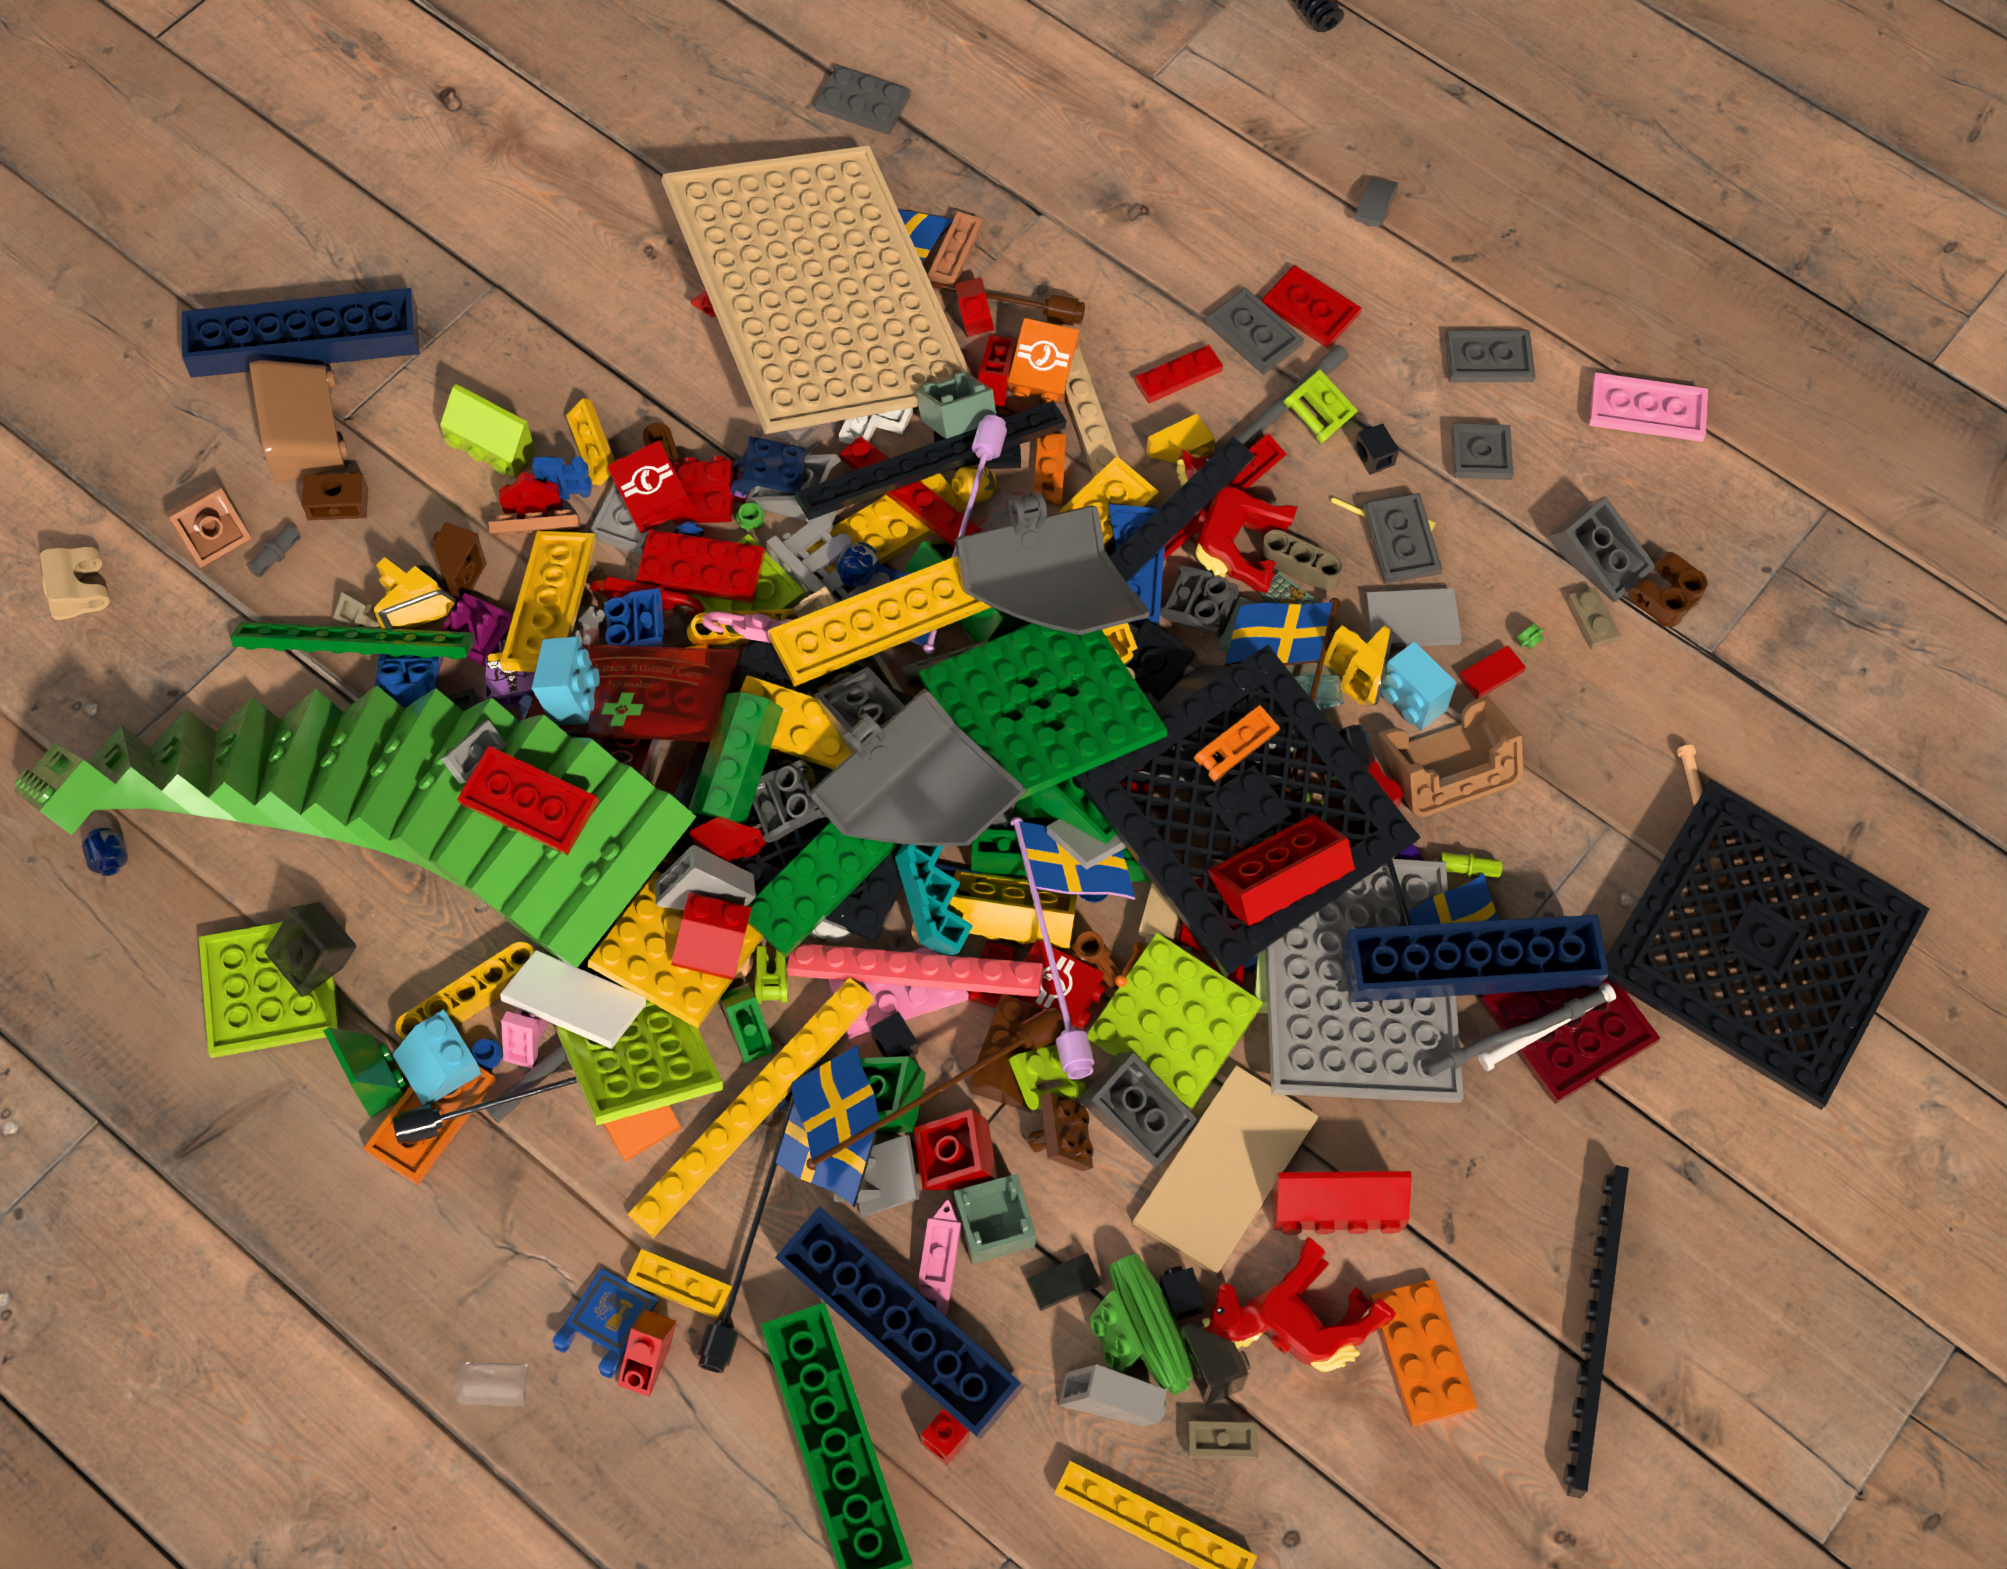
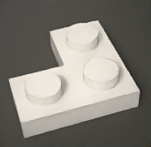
M913 408L846 419L839 433V441L851 444L856 438L861 436L870 442L876 427L903 435L913 414Z

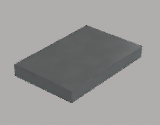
M1246 287L1205 319L1207 326L1262 375L1274 368L1304 343L1302 336Z
M1446 330L1445 345L1449 383L1534 382L1535 370L1530 330Z
M1420 493L1364 502L1363 511L1384 584L1441 574V563Z

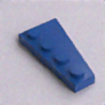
M1109 504L1108 509L1116 550L1159 508ZM1165 547L1127 583L1147 606L1150 614L1148 618L1129 623L1143 624L1145 620H1148L1152 624L1159 626Z

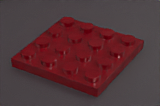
M1606 979L1600 985L1608 983L1616 994L1615 1000L1611 1002L1605 1001L1585 1012L1584 1016L1569 1021L1517 1051L1554 1104L1559 1103L1657 1044L1661 1039L1627 992ZM1599 986L1487 994L1482 997L1481 1003L1503 1031L1532 1022L1564 1007V1003L1574 998L1580 1000L1598 991Z

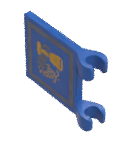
M601 1268L566 1323L554 1336V1348L565 1353L569 1349L576 1333L609 1350L601 1360L599 1369L601 1375L610 1379L615 1374L625 1355L631 1328L645 1310L653 1311L658 1303V1299Z

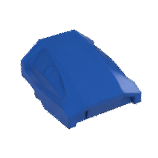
M659 588L630 592L621 598L616 597L608 602H604L608 629L605 635L608 643V650L606 651L608 658L634 654L664 645L663 604Z
M380 654L377 662L374 687L376 685L405 708L436 688L443 657L421 658L415 655L393 657L389 654Z

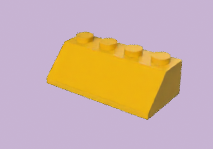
M955 871L954 879L958 880L960 884L947 910L973 925L969 934L982 935L991 940L1009 939L1019 944L1035 943L1037 939L1044 942L1028 880L984 873ZM1037 889L1051 946L1055 949L1070 948L1078 894H1064ZM958 891L968 892L970 897L958 895Z

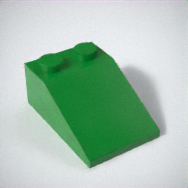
M1073 777L1030 796L1049 815L1058 820H1063L1104 844H1107L1116 835ZM1135 802L1140 810L1144 807L1142 803Z
M330 1027L323 1030L352 1088L370 1118L396 1105L403 1096L401 1088L405 1087L406 1084L398 1069L391 1072L387 1062L393 1059L385 1044L377 1045L374 1037L368 1034Z
M909 1056L860 1058L861 1066L875 1095L879 1120L922 1096L926 1073ZM825 1059L824 1064L832 1059ZM919 1105L876 1131L883 1133L914 1132L913 1128L916 1125Z

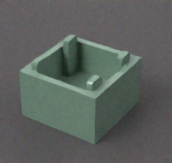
M963 371L955 373L952 378L937 383L928 382L923 384L922 388L916 389L921 421L946 439L977 429L979 422L986 415L997 416L993 389Z
M1018 1174L954 1191V1206L959 1223L962 1224L961 1229L972 1264L1035 1247L1036 1233Z

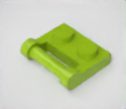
M1321 369L1283 401L1288 408L1292 407L1317 435L1316 439L1320 444L1325 442L1358 412ZM1302 396L1306 398V400L1329 424L1327 428H1325L1321 424V422L1312 414V412L1302 403V401L1300 400Z
M1057 1045L1044 1047L1036 1052L1028 1051L1016 1054L1008 1059L1026 1104L1031 1110L1041 1109V1095L1052 1092L1061 1097L1074 1100L1078 1099L1086 1090L1085 1084L1081 1079H1070L1067 1073L1063 1071ZM1061 1079L1063 1084L1061 1087L1041 1091L1036 1086Z

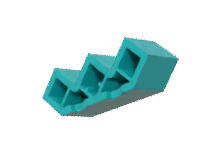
M902 844L895 859L919 941L939 955L953 956L960 952L973 925L947 910L960 882L934 866L944 846Z

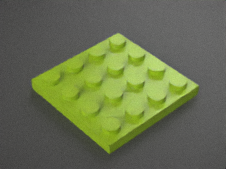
M326 914L199 937L208 1054L211 1058L326 1038L323 1030L329 1027L340 1029L329 919Z
M1156 933L1127 975V984L1119 987L1087 1035L1091 1043L1114 1058L1119 1052H1134L1185 1106L1192 1110L1263 1006V1002Z
M646 1000L644 1008L612 1049L556 1025L557 1034L596 1126L723 1090V1081L699 1030Z

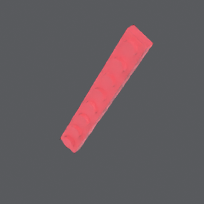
M800 943L789 956L787 973L788 976L845 981L850 977L857 982L1039 997L1043 976V963Z

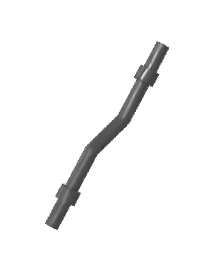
M1597 991L1580 1000L1574 998L1564 1003V1007L1532 1022L1491 1034L1463 1048L1455 1047L1447 1051L1446 1056L1426 1064L1425 1069L1430 1077L1451 1067L1457 1069L1467 1064L1468 1059L1496 1046L1537 1034L1567 1019L1575 1020L1585 1015V1011L1606 1001L1605 996L1601 991Z

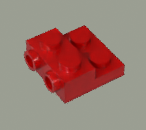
M714 456L710 461H699L693 457H686L682 462H675L674 470L693 508L672 518L674 524H682L685 521L695 523L732 522L734 494L730 488L731 483L736 478L732 461L727 460L723 456Z

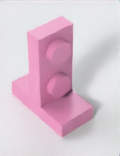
M517 1008L515 1013L506 1011L501 1020L503 1061L532 1069L538 1061V1043L549 1021Z

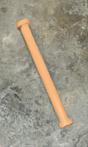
M1684 745L1677 749V754L1679 758H1682L1693 805H1695L1703 792L1694 758L1696 749L1694 745ZM1713 839L1706 851L1716 849ZM1719 857L1708 859L1712 871L1723 869ZM1723 877L1715 880L1717 884L1726 882L1727 878Z

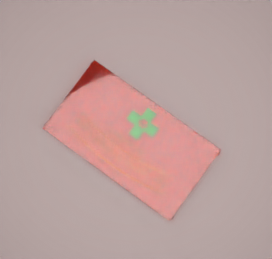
M583 645L584 649H587L589 652L590 661L594 668H597L599 671L600 682L595 688L594 709L590 711L588 724L558 726L566 734L577 737L711 742L739 657L738 649ZM535 694L525 719L543 714L547 716Z

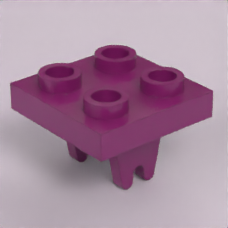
M464 593L439 631L473 633L474 645L465 659L486 668V657L489 654L497 653L499 651V642L507 639L513 614Z

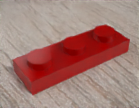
M1206 345L1135 376V384L1149 404L1222 372L1223 364L1211 346Z

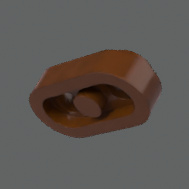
M663 423L648 425L643 431L644 446L655 443V440H662L660 443L674 468V463L680 461L670 428Z

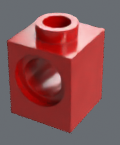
M944 1409L941 1410L921 1434V1444L946 1466L969 1441V1430Z

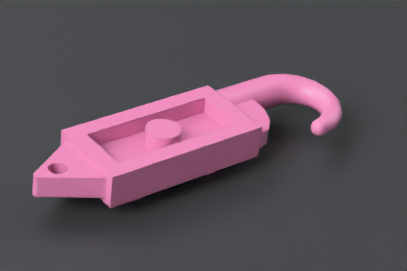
M718 611L707 613L702 620L704 626L712 631L720 633L724 631L723 627L714 623L730 625L737 633L743 635V638L771 643L768 637L769 629L792 621L791 619L783 621L770 619L763 614H745V616Z
M949 1200L943 1204L932 1219L928 1218L918 1278L919 1292L925 1298L935 1301V1308L946 1317L962 1224L958 1223ZM946 1207L950 1208L948 1213L944 1212Z

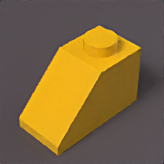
M1196 413L1149 436L1146 453L1151 458L1177 463L1179 457L1182 456V450H1185L1190 455L1196 454L1198 457H1210L1213 454L1215 438Z

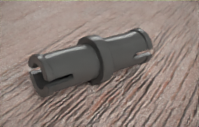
M286 525L272 541L268 540L263 544L264 549L246 564L249 571L256 577L261 578L276 561L281 562L285 558V553L302 538L300 533L293 526Z

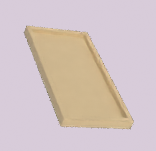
M1236 1065L1134 1218L1133 1225L1217 1277L1272 1192L1278 1172H1285L1319 1116L1286 1095L1271 1094V1086Z

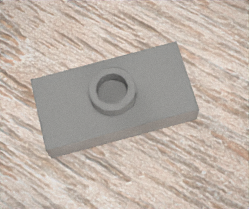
M487 720L461 740L441 760L458 783L461 784L470 778L488 746L501 751L507 744L491 722Z

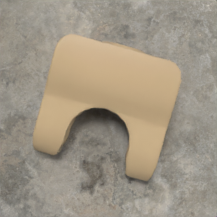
M96 548L46 549L40 553L45 597L48 598L52 618L55 620L69 619L83 613L103 610L109 605L110 600L106 587L100 584H84L79 581L83 576L96 573L102 567L101 555Z

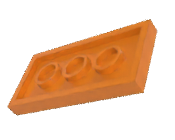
M479 1067L481 1075L430 1104L431 1109H438L440 1115L479 1104L495 1083V1076ZM410 1085L363 1149L365 1153L414 1184L419 1185L472 1113L442 1121L443 1128L437 1129V1137L409 1145L406 1142L398 1144L392 1118L399 1117L401 1112L423 1106Z
M1435 1279L1372 1294L1369 1298L1372 1303L1375 1299L1381 1298L1396 1312L1394 1319L1389 1324L1381 1327L1380 1332L1411 1427L1475 1411L1478 1406Z

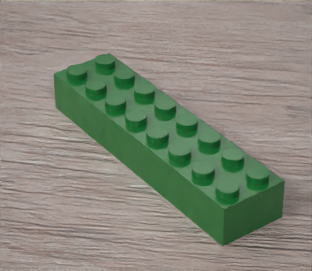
M823 1302L760 1324L838 1569H913V1563L826 1303Z

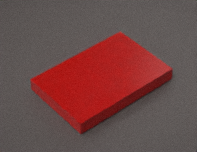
M1293 265L1261 300L1281 319L1327 349L1361 314L1362 307L1296 265Z

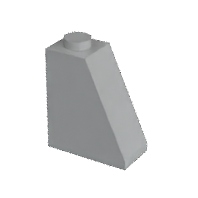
M692 845L655 881L656 905L685 910L690 892L747 906L756 898L754 874Z
M1095 1364L1066 1372L1059 1406L1146 1427L1159 1424L1164 1417L1167 1408L1165 1401L1167 1390Z

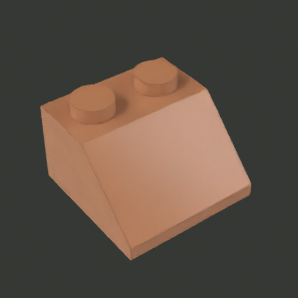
M216 484L163 513L199 568L252 539L224 491Z

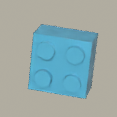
M578 637L543 639L532 690L548 718L557 726L588 724L590 711L594 709L595 688L600 682L599 671L597 668H594L590 661L588 650L584 649Z
M1414 641L1388 661L1381 693L1388 703L1394 704L1402 712L1403 717L1408 723L1414 724L1421 731L1447 711L1457 682Z

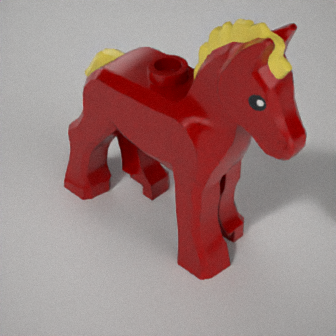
M1182 450V456L1177 461L1178 466L1176 470L1179 474L1178 479L1181 481L1180 485L1183 486L1211 458L1205 456L1198 457L1196 454L1190 455L1185 450ZM1228 484L1207 505V509L1201 511L1196 525L1201 526L1195 544V555L1198 561L1207 570H1212L1215 577L1224 578L1225 574H1227L1231 578L1241 580L1257 593L1260 591L1266 594L1274 576L1272 571L1276 562L1268 559L1262 562L1245 560L1234 544V540L1242 526L1264 535L1271 530H1281L1287 533L1288 526H1291L1298 506L1272 505Z
M1307 1237L1300 1250L1299 1260L1293 1269L1285 1275L1282 1281L1253 1298L1244 1307H1241L1237 1299L1236 1288L1230 1283L1221 1284L1217 1290L1216 1302L1209 1318L1202 1320L1204 1327L1198 1331L1197 1337L1205 1339V1343L1211 1344L1216 1349L1223 1347L1224 1351L1229 1349L1235 1351L1241 1346L1248 1347L1266 1332L1273 1337L1271 1343L1283 1354L1289 1352L1303 1364L1313 1366L1322 1372H1328L1346 1366V1361L1354 1362L1355 1357L1360 1355L1354 1346L1363 1344L1369 1335L1389 1324L1396 1316V1312L1381 1298L1375 1299L1372 1303L1355 1286L1348 1296L1349 1307L1343 1319L1336 1325L1325 1327L1309 1306L1300 1298L1305 1290L1329 1266V1263L1323 1259L1326 1253L1325 1250L1312 1238Z

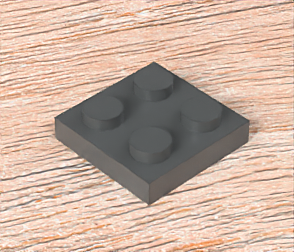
M1453 423L1451 433L1454 478L1512 479L1514 473L1510 425Z

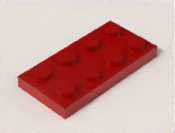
M649 529L636 582L664 587V590L754 603L765 557V547Z
M488 746L457 798L460 805L567 856L600 801L597 796L491 746Z

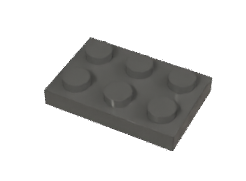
M836 65L816 101L815 107L818 112L890 135L911 94L909 88Z

